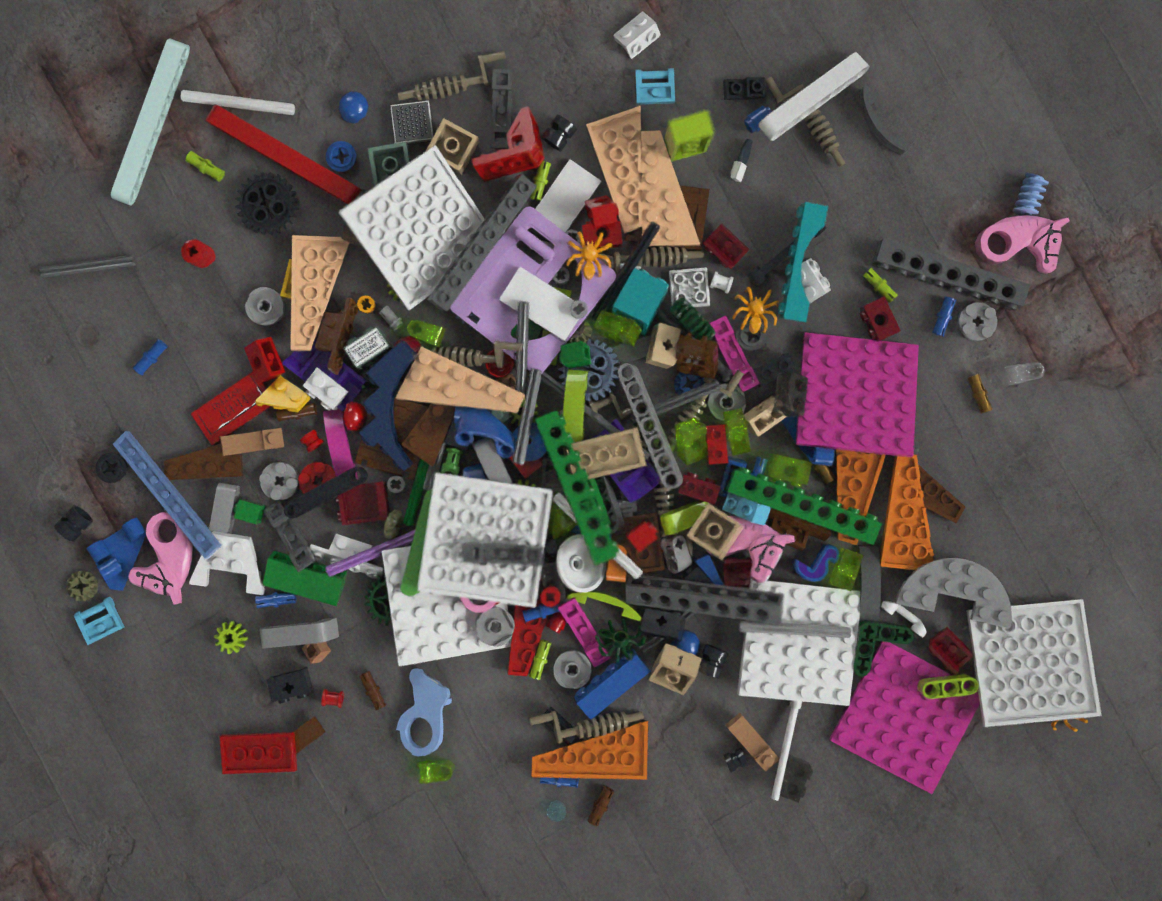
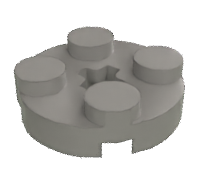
M260 287L249 294L245 310L253 322L263 326H271L279 322L285 315V302L283 297H280V293L274 289ZM263 302L270 304L268 311L261 310Z
M972 303L960 311L957 318V327L968 340L981 341L989 338L997 327L996 311L985 303ZM977 317L982 321L978 327H976V323H973V319Z
M724 383V384H721L720 386H721L722 388L726 389V387L728 386V384H727V383ZM738 386L735 387L732 396L729 397L731 399L730 404H732L730 407L722 406V399L729 397L719 390L709 394L707 406L713 417L720 421L728 422L739 418L746 408L744 392L742 393Z
M272 463L263 470L259 477L261 489L265 495L273 500L288 499L298 490L299 474L288 463ZM277 476L279 478L284 477L283 486L280 484L276 485Z
M493 607L486 612H482L476 620L477 636L483 643L489 646L498 647L506 644L511 639L515 629L513 617L509 612L499 607ZM492 622L500 623L499 631L490 630Z
M575 649L561 653L556 658L553 667L556 681L565 688H581L589 681L592 672L589 658L584 653ZM569 665L577 666L576 674L573 672L568 673Z

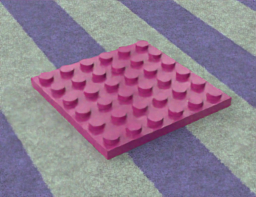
M805 332L802 345L796 445L913 457L919 345L888 341L877 342V340Z
M881 641L873 655L870 672L866 676H862L850 699V705L846 706L829 740L933 794L980 704L978 690L972 695L937 699L926 698L920 694L917 688L921 679L950 676L951 674L890 642ZM951 682L945 684V691L951 688ZM964 682L963 687L966 689L970 684ZM931 684L925 687V693L932 690Z

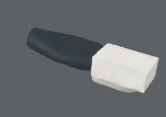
M750 139L745 140L740 150L738 161H734L731 169V178L736 182L742 181L747 167L746 164L753 143Z

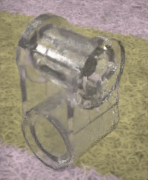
M1039 362L1005 366L1004 372L1007 386L1040 379L1045 373L1044 366ZM1036 369V372L1031 373L1030 370Z

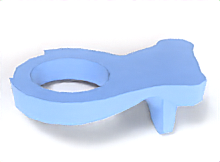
M414 668L410 672L409 680L413 686L415 704L401 715L396 730L400 731L401 741L412 755L426 756L436 751L442 743V711L445 705L452 703V698H449L450 689L444 687L438 680L429 677L422 669ZM419 717L427 720L432 728V739L426 747L418 746L411 737V725Z

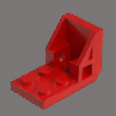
M529 107L520 110L507 133L509 149H500L495 153L482 154L472 159L473 167L484 182L537 168L545 159L539 126Z

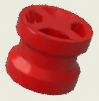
M315 429L299 440L302 444H305L308 453L324 443L323 439L317 436L318 432Z
M555 586L544 588L541 593V601L545 606L553 607L560 601L561 594L558 588Z

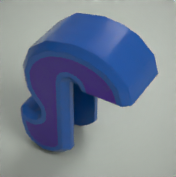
M830 544L822 545L810 567L793 558V569L797 575L811 582L821 581L827 576L829 571L828 562L830 561L835 564L840 556L839 550Z

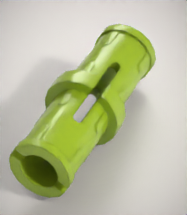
M193 151L187 154L185 161L198 168L199 172L202 174L206 173L218 182L223 179L225 171L213 165L209 159H204Z
M542 161L537 169L536 177H533V182L537 187L529 197L534 200L536 193H538L536 201L542 200L544 187L548 183L546 179L551 166L549 162H546L545 169H543L545 161Z
M871 267L868 272L872 277L867 272L863 277L874 287L875 292L878 291L883 297L885 296L888 303L892 302L893 299L888 293L893 298H896L898 294Z
M540 639L529 677L536 678L537 680L541 679L544 665L548 661L546 658L552 644L551 642Z

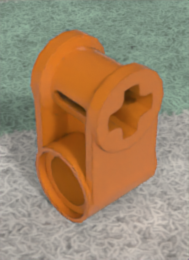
M617 544L618 548L627 556L625 548ZM614 559L609 560L606 569V581L625 582L626 570Z

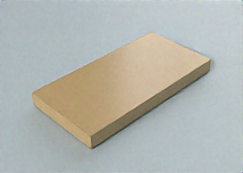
M637 427L571 444L573 450L578 451L581 458L579 462L581 469L585 468L589 479L646 466ZM562 447L564 456H566L568 454V450L565 447ZM567 465L568 473L574 474L576 472L575 467Z

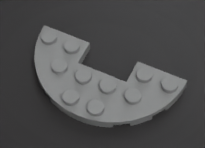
M940 558L925 563L913 571L908 579L903 582L896 596L895 604L932 612L935 611L938 593L973 600L971 620L1011 628V605L1003 585L988 569L966 559Z

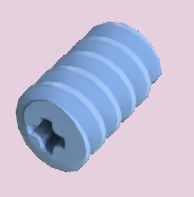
M1026 173V178L1023 180L1024 185L1020 188L1022 193L1018 194L1019 200L1015 202L1016 207L1013 209V212L1021 216H1032V214L1039 213L1034 207H1041L1037 200H1043L1044 197L1039 193L1046 192L1042 185H1048L1049 182L1037 174Z

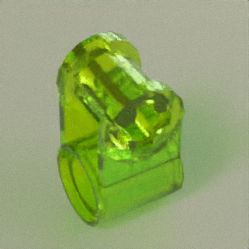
M413 320L407 326L408 333L412 337L436 347H440L446 331L445 328L419 320ZM419 324L421 332L414 334L412 327H416Z
M425 760L417 763L420 771L418 781L421 784L447 781L455 771V765L450 760ZM441 767H447L450 773H442Z

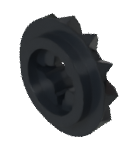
M106 453L97 460L95 469L102 481L115 483L121 481L126 475L127 465L125 459L119 454ZM109 463L111 465L118 464L114 468L115 473L113 471L106 472L110 468Z

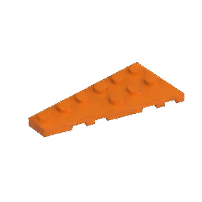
M836 449L837 502L842 504L841 507L848 509L849 506L860 510L859 514L866 516L886 455ZM844 513L837 515V522H842L845 519ZM857 520L854 524L855 529L861 528L863 521ZM837 532L838 540L857 545L858 539Z
M915 454L913 457L895 456L880 552L881 567L916 570L925 563L934 561L926 507H924L923 501L924 495L920 484V471L917 455Z
M648 720L621 728L618 731L615 730L613 733H607L604 736L599 735L532 756L531 777L647 780Z

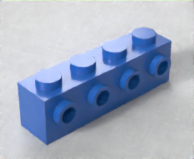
M634 649L630 650L633 652L632 661L627 660L624 654H622L618 663H611L605 672L595 676L589 685L580 688L574 696L576 704L590 720L651 672L648 665Z

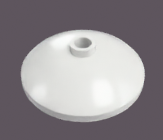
M582 535L571 536L560 546L556 565L562 582L569 589L580 593L589 592L597 588L605 576L606 563L594 566ZM595 541L596 546L601 548V546Z

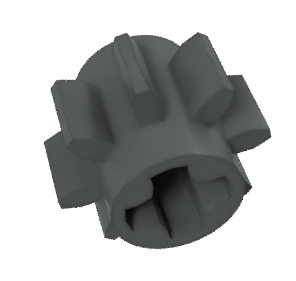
M620 495L621 499L617 500L621 514H623L624 518L633 517L632 512H637L636 501L630 503L625 495Z

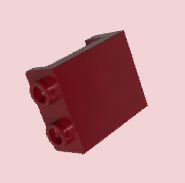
M386 481L360 484L335 498L336 503H339L340 511L337 512L338 521L342 522V526L386 520L390 514Z

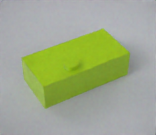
M708 110L669 121L664 143L671 162L707 152L714 135Z

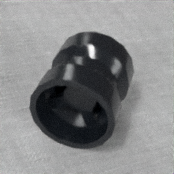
M741 748L736 749L734 753L728 752L723 754L730 773L736 771L739 767L744 768L748 766Z

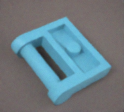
M669 68L668 71L635 70L636 105L675 103L674 68ZM668 78L666 83H642V79Z
M111 597L105 598L103 602L83 612L79 611L74 614V618L87 645L125 627ZM107 609L109 614L88 624L86 623V618Z

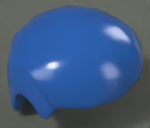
M353 91L345 94L339 102L341 118L349 123H358L359 120L366 117L369 107L366 97L359 92Z
M684 630L682 641L672 640L671 645L687 653L697 655L700 648V640L695 633Z

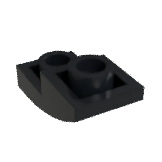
M765 78L725 79L723 81L724 100L764 98Z

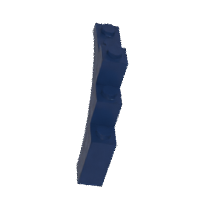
M401 341L367 372L372 384L380 388L363 402L366 406L365 410L376 418L359 432L362 435V441L366 445L374 447L379 443L381 451L386 455L389 454L393 459V464L403 471L413 465V462L405 453L397 436L394 424V400L401 377L411 362L418 356L406 341Z

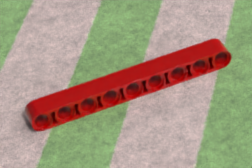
M214 104L205 119L210 125L348 205L356 201L362 192V189L216 104Z

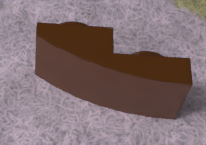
M315 716L294 731L296 755L326 732Z

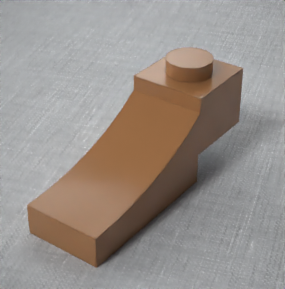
M282 428L220 437L223 456L284 447Z
M738 713L726 724V727L765 772L779 761L780 758L741 713Z

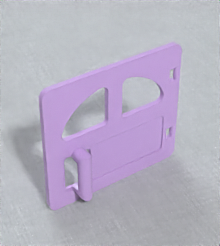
M525 207L492 248L450 309L493 344L495 340L517 343V339L511 336V331L517 324L518 312L499 299L519 267L549 284L567 259L573 254L581 253L572 246L567 245V242L572 241L578 247H583L533 207ZM533 228L554 244L553 250L530 233L528 229ZM520 240L541 255L544 261L538 264L517 248V243ZM578 257V258H574V259H575V260L577 261V263L579 264V262L581 261L582 257ZM599 258L597 260L602 269L601 277H598V269L594 261L592 263L595 266V274L591 280H587L583 275L586 261L581 267L582 290L579 300L587 304V315L578 320L566 341L552 333L539 339L528 340V371L539 369L543 373L560 352L561 345L567 343L615 281V271ZM471 312L480 318L477 324L467 317ZM503 350L516 361V350Z

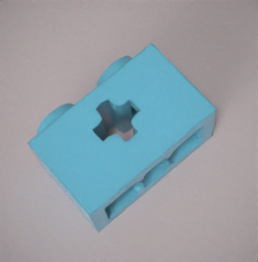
M728 492L722 510L752 523L765 525L771 507Z

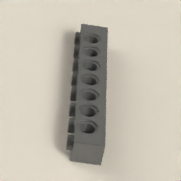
M523 174L515 176L427 300L439 310L444 312L449 310L537 187Z
M884 238L879 241L872 262L877 264L879 269L896 270L895 273L898 275H912L915 280L922 282L928 280L937 287H943L944 285L950 287V290L956 293L963 291L969 293L968 296L979 299L982 297L991 304H1004L1005 308L1010 310L1024 307L1031 285ZM892 254L898 255V263L893 262ZM911 259H913V260H915V261L917 262V268H916V269H914V268L911 267V265H910V260H911ZM929 265L935 267V274L929 272ZM947 271L953 273V280L948 279ZM966 276L969 277V278H971V280H972L971 286H969V285L966 284V282H965ZM985 282L990 285L989 292L983 287ZM1003 288L1008 291L1007 297H1004L1002 294Z
M629 575L626 583L627 604L781 624L784 604L783 593L640 575L637 579Z

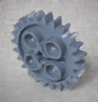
M591 339L588 340L587 345L590 347L591 364L581 367L605 372V375L588 371L587 390H585V398L588 402L592 396L597 401L599 394L604 398V391L611 393L610 385L616 387L613 380L619 379L615 375L619 369L615 366L620 364L618 360H614L617 354L612 353L613 349L611 347L607 348L606 343L603 342L600 345V341L597 339L594 344ZM604 359L605 364L600 368L597 367L598 361ZM565 365L563 368L558 369V371L563 373L559 376V379L565 380L561 384L564 387L566 386L569 369ZM572 368V370H583L579 368ZM599 377V383L596 386H592V380Z

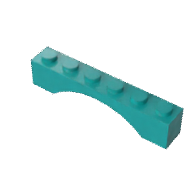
M804 202L797 208L796 218H798V222L792 232V237L795 238L793 245L789 249L791 259L790 264H787L785 270L787 280L782 286L781 294L784 296L783 302H780L778 307L779 319L801 323L807 321L810 302L805 295L802 285V260L811 239L825 226L828 206Z

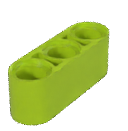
M697 500L660 515L664 534L671 535L693 527L708 505V502Z
M967 674L924 678L919 681L917 688L920 694L926 698L937 699L972 695L978 690V682ZM970 680V686L964 689V682ZM951 682V688L945 691V684ZM931 684L932 690L925 693V687Z

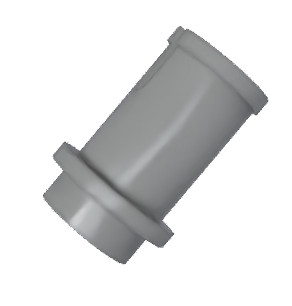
M385 306L379 312V315L390 325V329L393 328L395 331L402 326V318H398L389 306Z

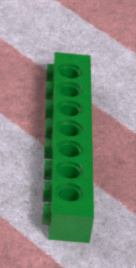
M554 411L535 419V424L594 566L616 558L617 552H619L618 546L615 541L610 539V527L608 523L603 522L601 516L604 513L600 504L596 505L595 491L592 486H588L586 481L589 479L585 468L581 469L579 462L581 458L578 451L573 450L571 444L574 441L570 432L566 433L564 426L566 422L563 415H559L558 411ZM557 429L561 435L558 438H553L550 435V431ZM565 447L568 450V454L560 456L557 453L558 448ZM573 465L576 472L574 474H567L565 467ZM580 483L583 486V491L575 492L572 489V485ZM588 501L591 508L584 511L580 508V503ZM589 519H595L598 522L596 529L588 527L587 521ZM597 537L605 539L606 544L604 547L596 546L595 539Z
M741 466L739 469H733L726 488L727 492L874 545L882 525L877 520V516L869 513L866 516L859 514L860 510L850 506L848 509L841 507V503L830 500V503L823 500L824 497L812 493V496L804 494V489L795 486L794 489L786 487L787 483L776 480L774 483L768 480V476L760 473L755 476L750 474L751 470ZM747 480H754L755 485L752 489L745 488ZM767 486L773 488V492L769 496L763 495V490ZM785 493L791 495L788 502L781 501V497ZM802 500L809 501L806 509H800L799 505ZM825 506L827 508L826 514L818 515V509ZM844 513L845 519L842 522H837L836 516ZM857 520H862V527L859 529H855V522Z

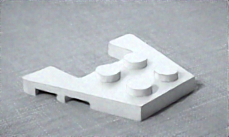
M213 531L212 534L222 546L208 559L201 555L189 584L206 587L209 584L210 569L246 574V593L264 595L265 587L262 585L261 572L258 570L252 538Z

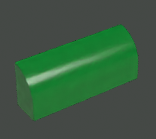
M273 551L267 560L263 585L337 606L344 588L347 571L328 576L325 570L326 565L313 562L298 572L288 554Z

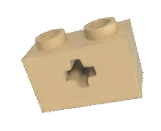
M662 323L654 325L645 363L665 369L675 365L677 361L676 344L681 329Z
M771 395L741 416L749 432L759 437L789 416V413L782 401Z

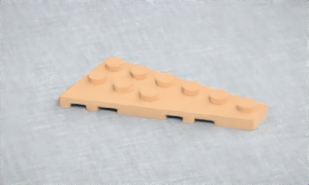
M641 106L586 124L609 193L614 204L616 203L618 206V218L624 233L642 227Z
M641 131L642 235L650 222H656L660 225V229L649 247L700 246L661 131Z
M292 235L291 351H311L351 237Z
M424 347L420 348L418 356L415 358L396 396L397 400L472 407L475 409H489L517 413L525 398V394Z

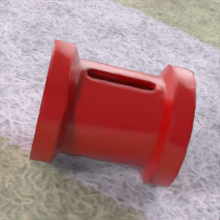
M324 689L321 705L324 707L326 705H333L342 708L344 691L331 692L328 689Z

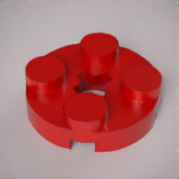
M314 462L307 465L298 477L299 486L303 494L319 486L314 484L316 476L323 478L322 484L336 477L334 468L323 462Z

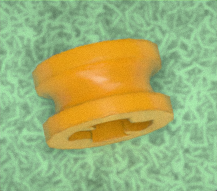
M365 295L359 298L357 306L360 311L368 314L374 311L376 303L373 298ZM366 299H368L369 303L371 304V307H367V310H365L364 306L362 305V302H366Z

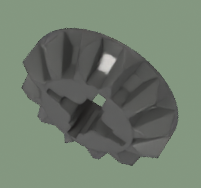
M748 320L743 330L740 329V326L738 327L736 339L745 350L753 351L764 345L767 332L763 333L764 326L761 324L759 331L754 334L757 338H752L748 343V336L745 334L750 332V320Z

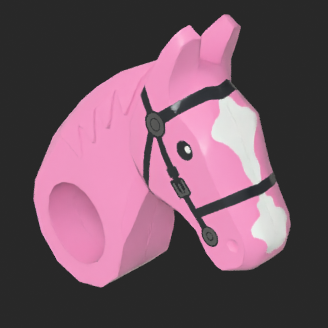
M1028 215L1002 219L979 233L975 242L976 253L984 262L999 264L1007 261L1018 251L1027 247L1036 259L1037 271L1044 274L1051 273L1056 269L1062 242L1061 227L1070 220L1069 218H1062L1053 221ZM991 234H998L1005 240L1006 247L1003 254H994L989 249L988 238Z
M161 512L152 516L146 527V536L159 561L149 567H133L128 574V579L133 585L156 594L170 596L175 605L182 603L181 588L190 570L193 544L168 512ZM166 519L171 520L177 527L176 537L171 542L163 540L159 534L160 524Z
M729 516L743 526V530L725 557L749 550L753 565L750 574L751 578L757 583L766 582L781 558L785 544L795 542L794 536L779 534L766 524L760 525L738 516Z

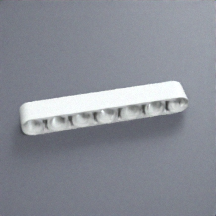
M854 52L767 115L758 127L771 141L777 139L859 79L870 66L857 52Z

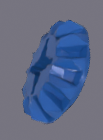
M337 141L328 147L326 161L336 172H345L352 169L356 163L357 154L353 146L348 142ZM340 149L344 155H347L344 158L343 164L339 159H336L340 155Z
M682 372L676 376L674 381V388L678 395L690 391L689 387L682 388L687 383L686 376L690 381L697 380L693 385V389L705 385L703 377Z

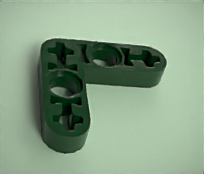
M869 620L862 621L858 627L853 672L860 677L866 676L870 672L875 641L909 644L914 638L913 631L905 625ZM869 626L871 628V631H868L866 636V633L863 631V629H866ZM886 627L890 628V635L882 637L881 631ZM896 632L902 634L907 632L908 636H904L903 639L900 635H896ZM862 644H868L869 646L866 653H860L859 651ZM862 661V664L865 666V668H861V670L859 671L857 666H860Z

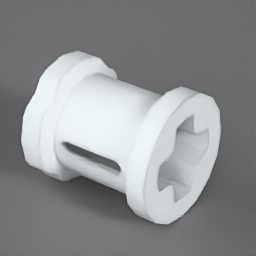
M715 271L710 288L715 287L724 290L728 294L734 277L728 278L719 275Z

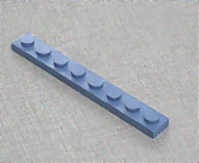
M125 431L113 443L115 448L205 559L210 558L222 546L131 432Z

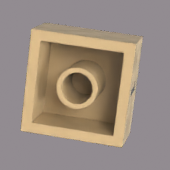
M443 118L426 151L436 145L452 171L462 176L479 144L478 136Z
M708 503L687 537L723 560L743 530V526Z
M665 644L654 661L649 681L684 695L697 676L702 658L680 650L676 646Z

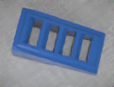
M728 456V463L725 464L718 496L727 497L728 495L724 487H727L728 482L726 480H730L731 477L728 473L733 472L734 469L731 465L746 468L747 463L745 460Z
M706 553L694 559L695 563L713 584L723 586L709 554Z

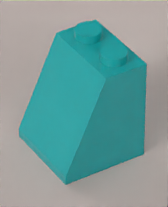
M634 268L613 305L611 319L646 336L668 292L669 285L661 278L650 276L646 270Z

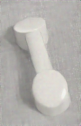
M882 601L880 604L882 609L891 615L895 611L913 623L910 628L922 638L925 636V626L918 617L903 606L895 604V602Z

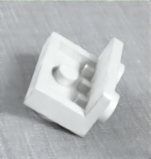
M642 11L613 36L626 49L628 56L633 59L660 37L661 34L656 22Z
M811 258L804 261L801 268L802 285L810 303L831 291L829 281L821 275L819 265Z
M319 368L315 369L303 385L307 389L305 392L314 399L316 397L322 401L320 404L329 411L331 408L337 410V406L348 393L345 388Z

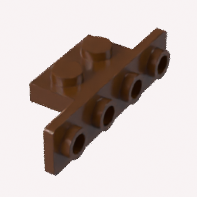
M347 297L343 314L325 312L315 345L318 351L331 352L327 368L335 375L339 374L343 366L344 348L348 346L347 342L353 331L354 318L358 313L357 303L350 297Z
M771 508L767 518L772 521L770 528L779 534L794 536L795 542L785 545L801 551L806 547L808 536L826 541L832 531L827 530L823 526L812 524L809 521Z

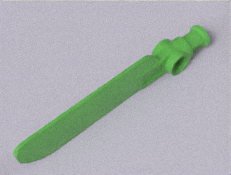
M447 448L446 462L443 463L440 474L450 473L453 476H458L460 470L458 465L464 452L455 448ZM433 488L427 491L424 496L401 583V592L410 597L420 592L418 591Z

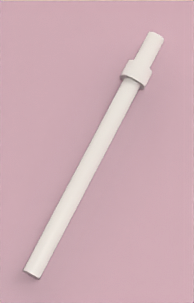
M790 700L789 707L791 709L771 799L777 801L780 796L798 709H801L802 701Z

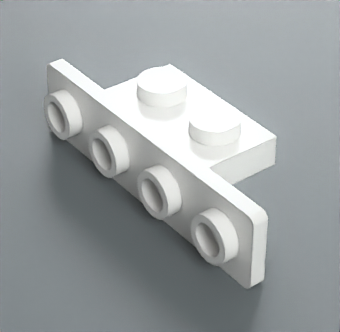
M336 534L329 550L313 544L309 548L314 559L325 560L333 564L370 549L372 545ZM367 562L349 569L352 572L365 573L374 579L379 576L382 578L384 568Z

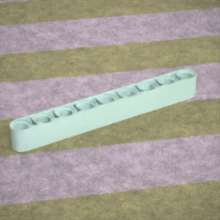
M170 38L165 43L111 191V198L133 205L137 198L189 56V45Z

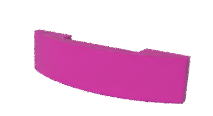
M723 316L711 322L710 325L716 333L713 337L718 342V348L729 370L731 369L733 376L737 370L744 373L738 383L742 393L759 385L760 383L752 366L750 367L727 317Z
M339 408L337 410L323 411L325 431L336 476L355 467L343 420L344 413Z
M574 597L558 606V609L576 635L594 668L611 659L610 656L601 655L595 638L598 634L576 598ZM602 648L604 653H608L606 648Z

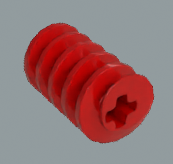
M197 239L188 240L182 246V258L198 268L208 267L215 261L214 250Z

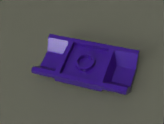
M316 340L311 351H294L291 356L283 361V365L305 382L315 369L319 368L345 388L348 393L337 406L342 411L346 409V404L355 400L363 390L361 386L367 382L344 362L339 374H333L327 368L331 352L318 351L315 348Z
M617 419L611 423L618 430L624 431V428ZM604 429L602 432H600L592 438L608 435L611 433ZM645 460L646 466L610 474L630 503L643 497L661 482L660 477L647 460Z

